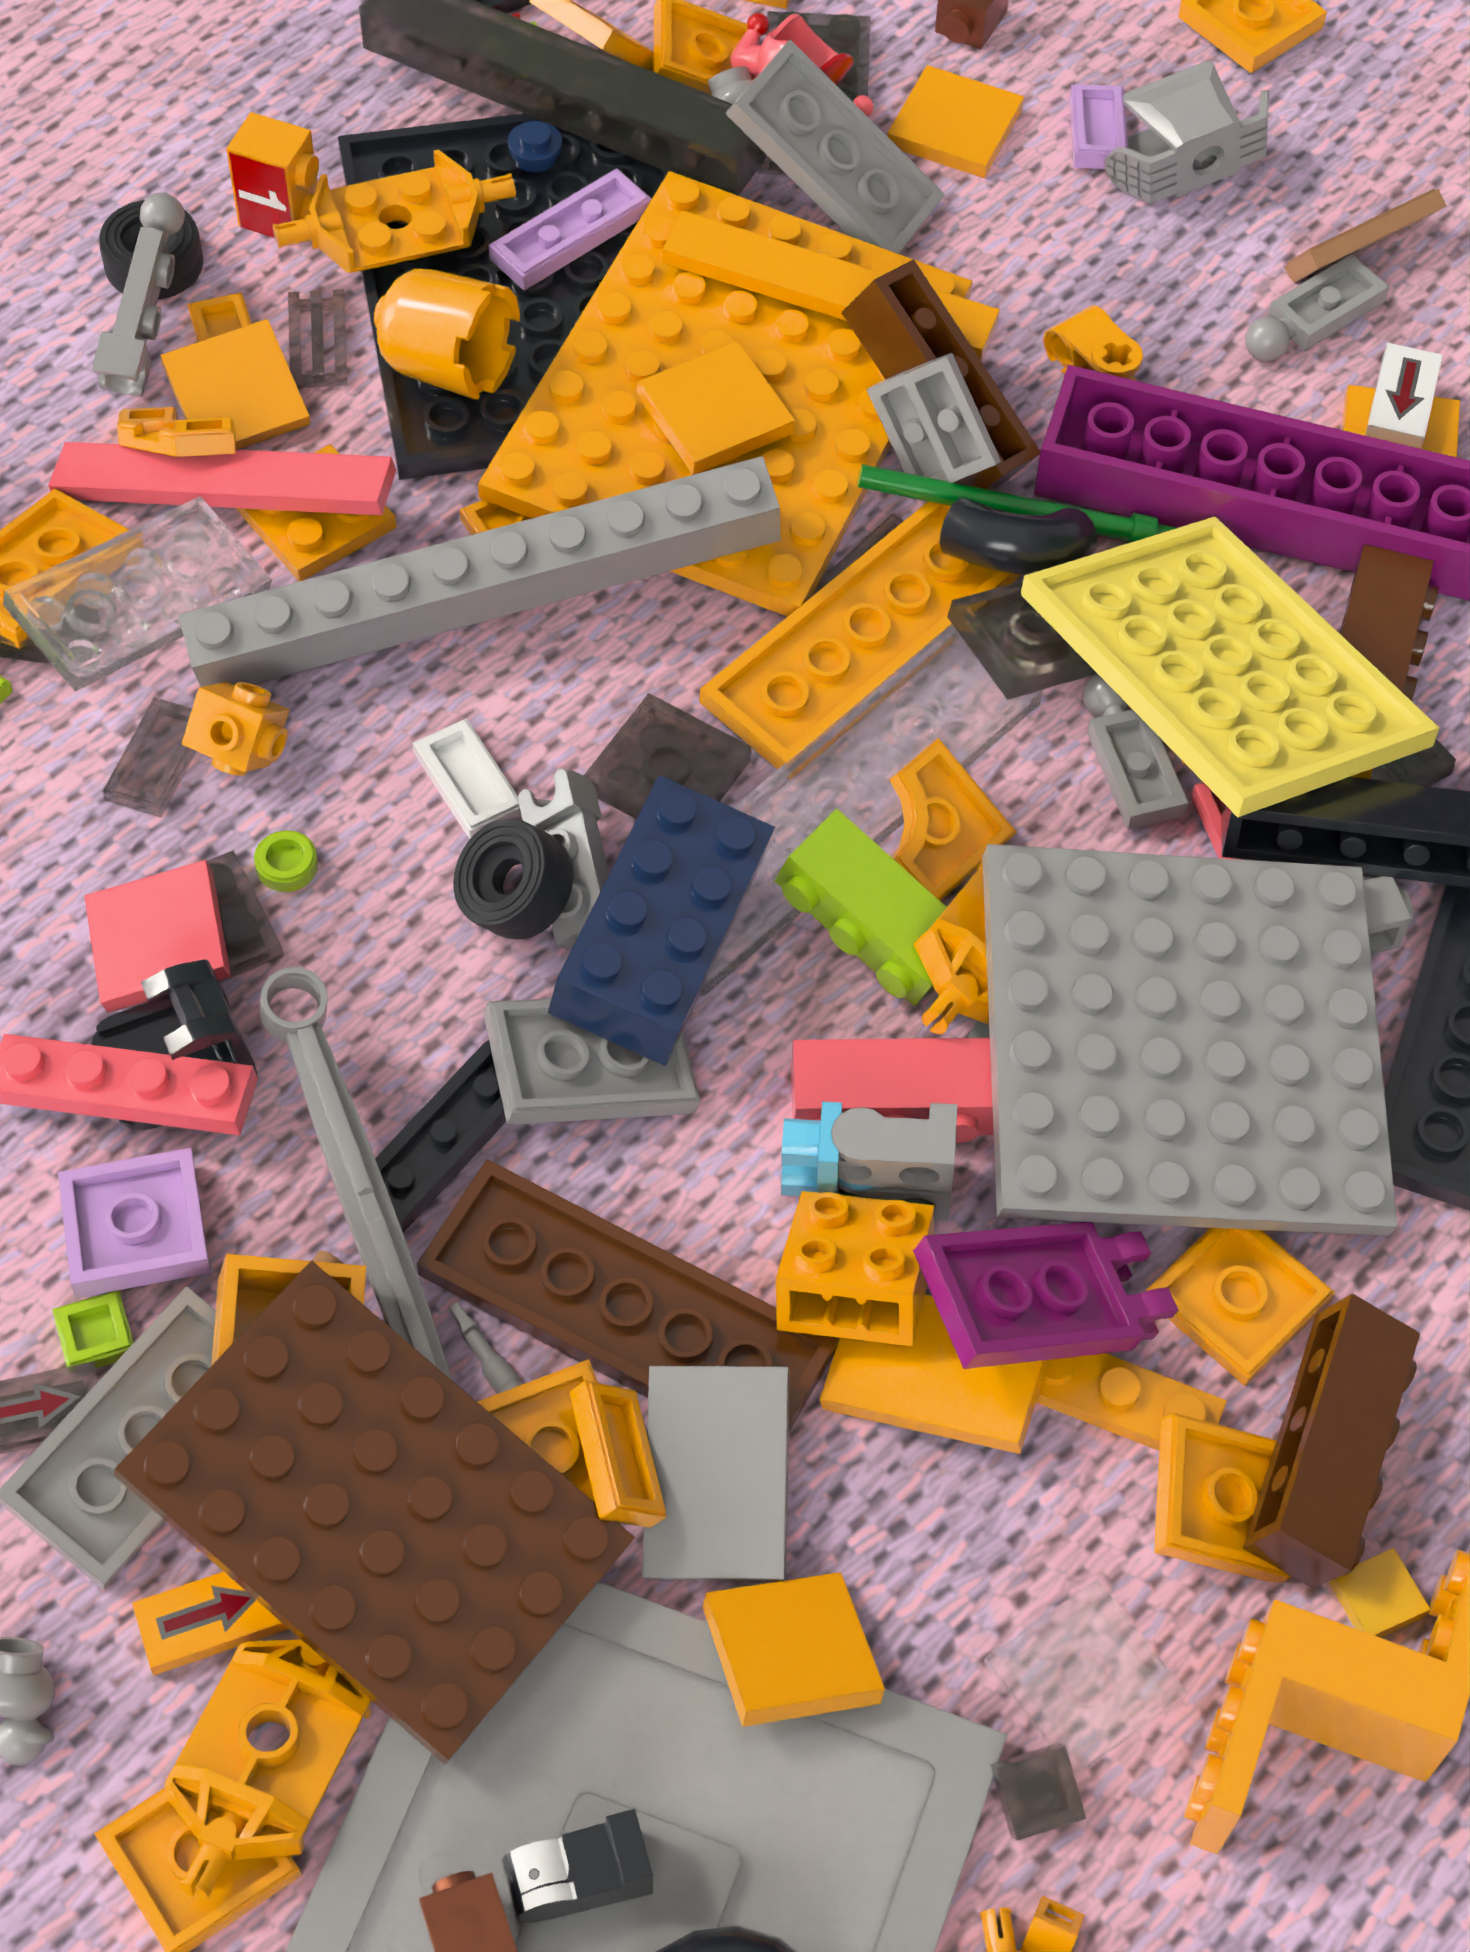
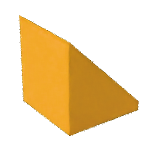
M1042 1895L1020 1951L1071 1952L1085 1915ZM1049 1909V1910H1051V1911H1054V1912H1056V1913H1058V1914H1060V1915H1062V1916H1065V1917H1067V1918H1069V1919H1071V1920H1073V1921H1072V1923H1071V1922H1068V1921H1066V1920H1064V1919H1062V1918H1060V1917H1058V1916H1055V1915H1053V1914L1047 1912L1046 1910Z

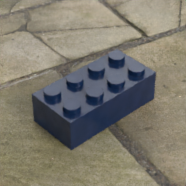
M659 775L557 977L547 1013L666 1066L759 870L775 826Z

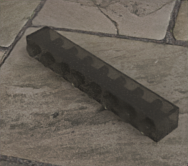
M364 0L359 6L364 49L667 172L671 171L739 196L766 159V153L725 114L733 105L732 103L476 1Z

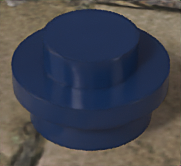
M525 122L519 124L510 132L508 136V150L521 169L529 172H542L555 164L562 151V136L554 126L546 122Z

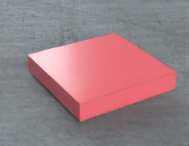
M206 860L84 895L99 999L107 1013L147 1002L148 1000L141 982L161 970L174 965L206 959L212 965L219 980L231 977L213 870Z

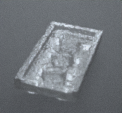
M199 496L6 589L2 605L76 692L184 637L178 614L267 591L270 589L272 579L204 499Z

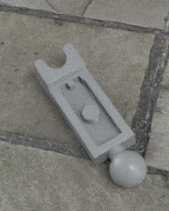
M168 193L152 194L145 199L140 208V220L143 227L139 231L113 333L101 332L93 361L92 371L100 373L98 387L101 389L142 396L147 383L152 361L146 342L147 339L154 341L158 335L161 322V307L156 306L161 287L167 289L170 287L175 268V256L169 254L166 243L169 237L179 232L184 223L185 215L182 204Z
M558 769L554 774L555 795L552 801L536 799L532 791L523 789L519 793L518 802L522 820L555 837L564 846L571 859L573 868L571 894L563 912L552 924L556 945L565 949H572L609 876L597 824V820L601 819L602 815L596 789L591 781L580 773L569 769Z

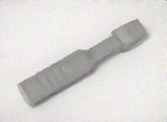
M456 1302L449 1306L450 1314L461 1328L463 1339L467 1341L482 1363V1373L496 1394L522 1385V1382L506 1359L495 1354L480 1332L478 1324L466 1314L461 1305Z

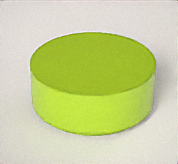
M284 830L266 836L258 844L254 853V863L258 878L265 886L275 891L291 892L299 890L309 884L317 873L318 859L316 848L307 836L296 831Z

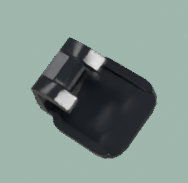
M206 959L168 967L142 981L141 985L148 1002L116 1013L100 1021L96 1026L97 1032L93 1035L91 1045L167 1054L171 1056L172 1060L179 1057H190L252 1065L257 1075L255 1062L230 1011L228 999L212 965ZM119 1120L120 1123L130 1129L148 1130L163 1126Z

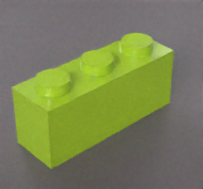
M836 808L788 856L774 881L782 888L785 898L793 907L801 912L810 913L829 930V935L838 948L849 955H856L876 973L878 982L888 993L897 998H904L916 1006L934 986L913 943L931 927L946 909V906Z

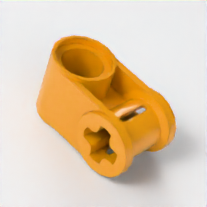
M1097 305L1089 306L1048 329L1043 335V345L1048 358L1052 362L1057 360L1064 367L1060 370L1064 375L1067 366L1072 365L1137 381L1135 373L1140 369L1143 361L1142 348L1136 341L1125 334L1111 320L1109 315Z

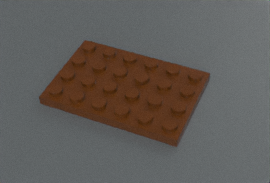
M312 1260L114 1468V1476L444 1765L447 1764L635 1538L617 1521L599 1520L595 1502Z

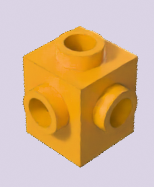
M229 682L202 686L198 688L182 745L211 757V765L216 769L228 774L244 776L249 771L270 766L272 762L280 757L288 738V731L284 726L290 709L270 701L271 693L254 684L237 682L234 685Z

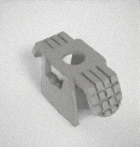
M1209 61L1202 62L1127 92L1123 96V104L1150 129L1129 137L1128 148H1115L1105 160V169L1110 180L1120 190L1150 204L1171 195L1179 198L1187 195L1188 192L1225 177H1232L1240 173V167L1266 157L1269 90L1260 91L1259 114L1239 121L1214 64Z

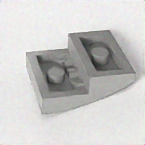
M952 353L906 370L866 389L905 473L952 483L1001 462Z

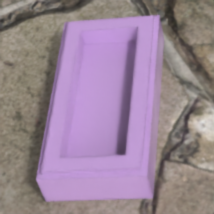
M1071 84L1070 116L1073 168L1105 169V160L1115 148H1128L1126 109L1123 104L1124 86Z

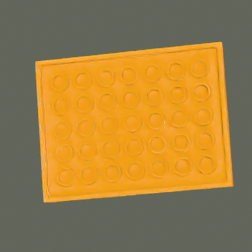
M669 171L478 482V498L529 518H536L693 475L638 397L637 381L738 340L795 419L794 434L706 471L763 456L780 506L781 541L720 556L715 559L671 570L670 572L788 617L813 595L868 489L857 487L861 464L880 468L892 445L866 390L876 383L885 380V378L846 320L662 263L663 247L683 210L885 274L913 259ZM915 260L934 289L962 298H970L972 280Z

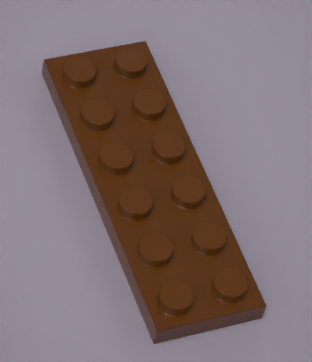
M486 1159L416 1263L418 1275L582 1362L589 1359L593 1368L648 1396L649 1366L788 1367L790 1370L789 1432L832 1360L838 1345V1339L835 1337L777 1330L776 1307Z

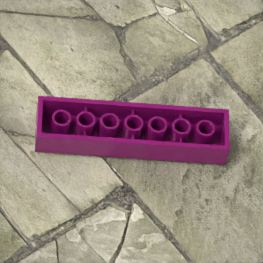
M1067 366L1041 447L1034 488L1035 495L1131 518L1133 513L1158 518V524L1177 528L1216 517L1247 547L1353 573L1356 572L1364 544L1433 560L1429 585L1439 587V594L1470 601L1469 460L1081 367Z

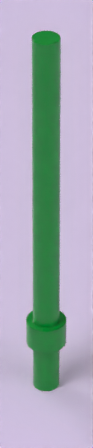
M861 464L857 480V487L948 506H952L959 498H968L996 509L1024 515H1046L1066 507L1076 508L1089 516L1095 525L1098 536L1123 540L1125 544L1177 528L1158 524V518L1133 513L1131 518L954 482L949 483L944 480Z

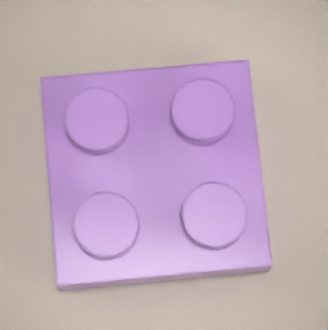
M191 1147L58 1172L70 1283L75 1299L211 1273L196 1167Z

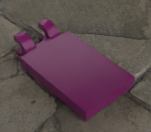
M1076 1222L925 1235L913 1250L963 1369L1134 1350L1141 1341L1152 1340L1159 1333L1154 1321L1173 1318L1179 1311L1169 1288H1158L1132 1295H1127L1123 1288L1122 1282L1128 1281L1133 1276L1127 1264L1146 1261L1152 1254L1141 1231L1100 1238L1093 1222Z

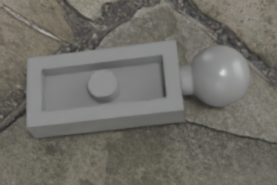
M1351 254L1272 301L1268 316L1255 320L1247 329L1245 335L1246 348L1255 359L1264 362L1280 358L1288 349L1290 338L1306 351L1383 304L1386 300L1389 286Z
M1099 674L1094 675L1087 682L1083 691L1084 705L1088 712L1096 717L1090 719L1087 734L1127 830L1185 817L1189 803L1161 738L1134 710L1126 711L1129 705Z

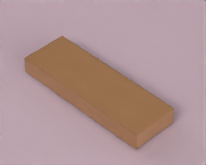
M1433 188L1306 250L1288 261L1287 266L1284 268L1289 278L1296 283L1341 261L1351 254L1353 255L1423 221L1447 205L1440 190Z

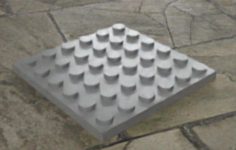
M987 845L982 855L997 1218L1389 1236L1397 1228L1362 867Z

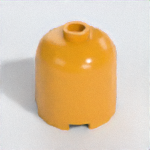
M413 269L397 278L376 305L374 324L377 328V342L381 355L395 371L404 376L472 399H479V393L482 391L489 393L497 391L507 376L515 356L516 346L507 344L510 331V320L519 322L520 310L517 297L509 287L438 270Z

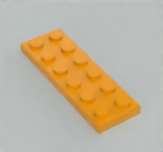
M926 502L701 687L699 703L786 776L1016 581L1021 574L992 570L944 554L940 549V532L951 506Z

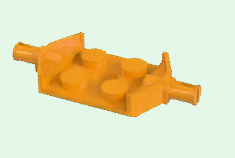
M434 150L435 167L330 189L327 175L321 174L309 208L310 215H305V219L277 225L273 224V232L278 249L310 241L313 249L319 248L348 273H354L470 247L479 214L485 212L484 203L511 197L515 198L514 181L511 174L479 181L478 178L473 179L471 173L443 152ZM392 221L408 223L407 226L400 229H390L386 224Z
M983 862L978 865L976 873L931 927L913 943L935 991L939 994V997L922 1015L923 1024L927 1027L941 1014L939 1019L930 1028V1031L936 1034L945 1033L958 1014L989 1025Z
M301 1639L248 1641L239 1645L164 1783L167 1799L198 1839L200 1850L184 1880L179 1885L181 1890L191 1897L196 1892L198 1900L208 1901L210 1899L211 1892L226 1863L231 1862L233 1858L240 1860L302 1854L304 1850L303 1836L363 1718L370 1719L372 1715V1701ZM275 1722L287 1728L290 1732L289 1739L277 1750L260 1751L255 1749L248 1741L250 1733L263 1723Z

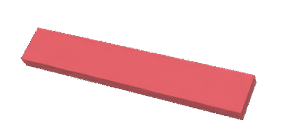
M65 442L48 487L50 491L57 489L75 500L382 515L394 480L396 468L392 457L236 450V454L175 457L120 446L119 444Z

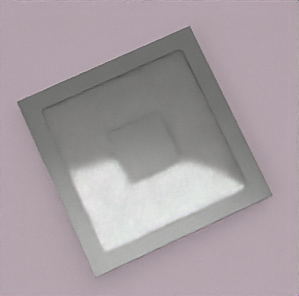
M598 1582L446 1765L389 1717L285 1952H434L419 1898L432 1894L431 1886L440 1879L463 1871H474L476 1878L491 1872L493 1873L518 1952H656L694 1930L741 1926L781 1938L797 1952H935L1008 1734L888 1689L884 1691L881 1704L742 1727L708 1623ZM635 1808L653 1873V1894L540 1922L524 1923L516 1919L502 1859L506 1854L533 1842L562 1838V1834L605 1823L606 1816Z

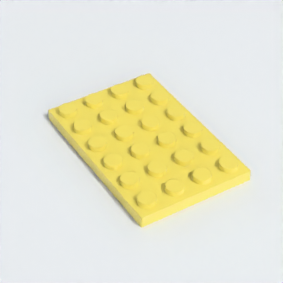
M1216 517L1024 576L1021 595L1237 817L1433 747L1439 727Z

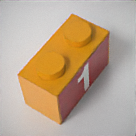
M250 112L226 148L238 226L275 238L273 224L277 225L305 219V215H310L309 208L318 184L319 159L314 155L311 130Z

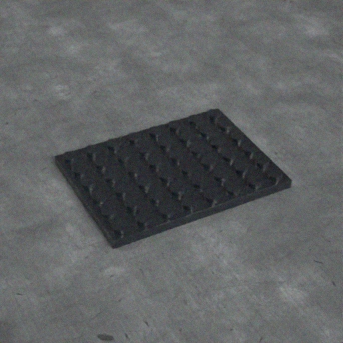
M655 97L338 136L345 186L435 167L434 150L443 152L471 173L473 179L478 178L479 181L511 174L515 185V198L511 197L484 203L485 212L479 214L470 247L361 271L399 480L488 468L638 222L526 290L519 287L489 259V244L616 168L652 199L668 172H674ZM529 121H541L551 124L560 132L562 136V151L551 168L542 172H529L521 169L516 164L508 150V136L519 124ZM392 221L386 225L390 229H400L407 226L408 223ZM413 269H429L494 283L511 289L517 297L520 320L519 322L510 320L507 344L516 346V352L507 376L497 391L494 393L482 391L479 393V399H472L404 376L395 371L381 355L377 342L374 312L380 298L387 293L397 278Z

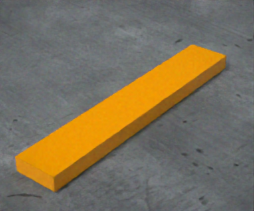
M683 210L662 252V263L842 320L846 319L841 312L874 279L885 274ZM934 289L979 359L982 360L998 323L1000 309Z

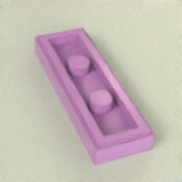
M616 168L489 244V259L519 287L526 290L638 222L652 199Z

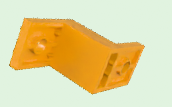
M1457 1549L1448 1574L1440 1575L1430 1602V1611L1428 1612L1429 1615L1437 1617L1430 1639L1423 1638L1418 1651L1274 1599L1263 1622L1250 1618L1242 1642H1238L1225 1679V1683L1230 1686L1222 1707H1218L1204 1748L1216 1753L1217 1756L1208 1754L1201 1775L1196 1776L1183 1817L1196 1822L1190 1840L1191 1845L1217 1855L1241 1817L1268 1724L1417 1780L1427 1782L1457 1743L1470 1696V1550L1465 1552Z

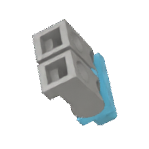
M822 1101L821 1121L784 1118L781 1152V1195L800 1197L801 1191L817 1193L832 1192L845 1196L881 1200H902L908 1203L934 1205V1220L948 1221L955 1167L957 1104L930 1103L929 1119L883 1117L875 1110L864 1107L852 1108L842 1113V1103Z

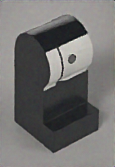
M635 1808L606 1816L605 1823L562 1834V1838L547 1839L521 1846L510 1851L502 1859L516 1919L519 1922L531 1923L550 1920L653 1894V1873Z

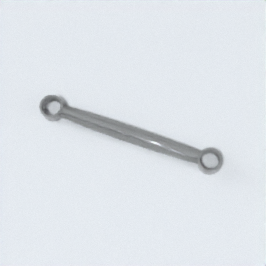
M287 967L273 973L262 987L260 1000L261 1021L270 1035L280 1041L287 1042L320 1146L363 1265L366 1266V1273L383 1318L391 1329L452 1380L430 1308L395 1209L355 1105L322 1030L327 1013L328 995L326 987L315 973L305 968ZM295 988L311 994L317 1001L318 1010L306 1020L289 1022L274 1014L270 1007V1002L278 992Z

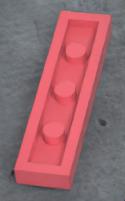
M4 1034L0 1043V1104L240 1136L258 1082V1077L252 1065L190 1057H179L172 1060L171 1056L167 1054Z

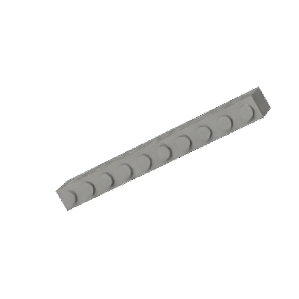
M761 456L178 614L191 667L200 687L222 682H229L234 685L237 682L257 684L708 561L720 556L781 541L780 506L764 458Z

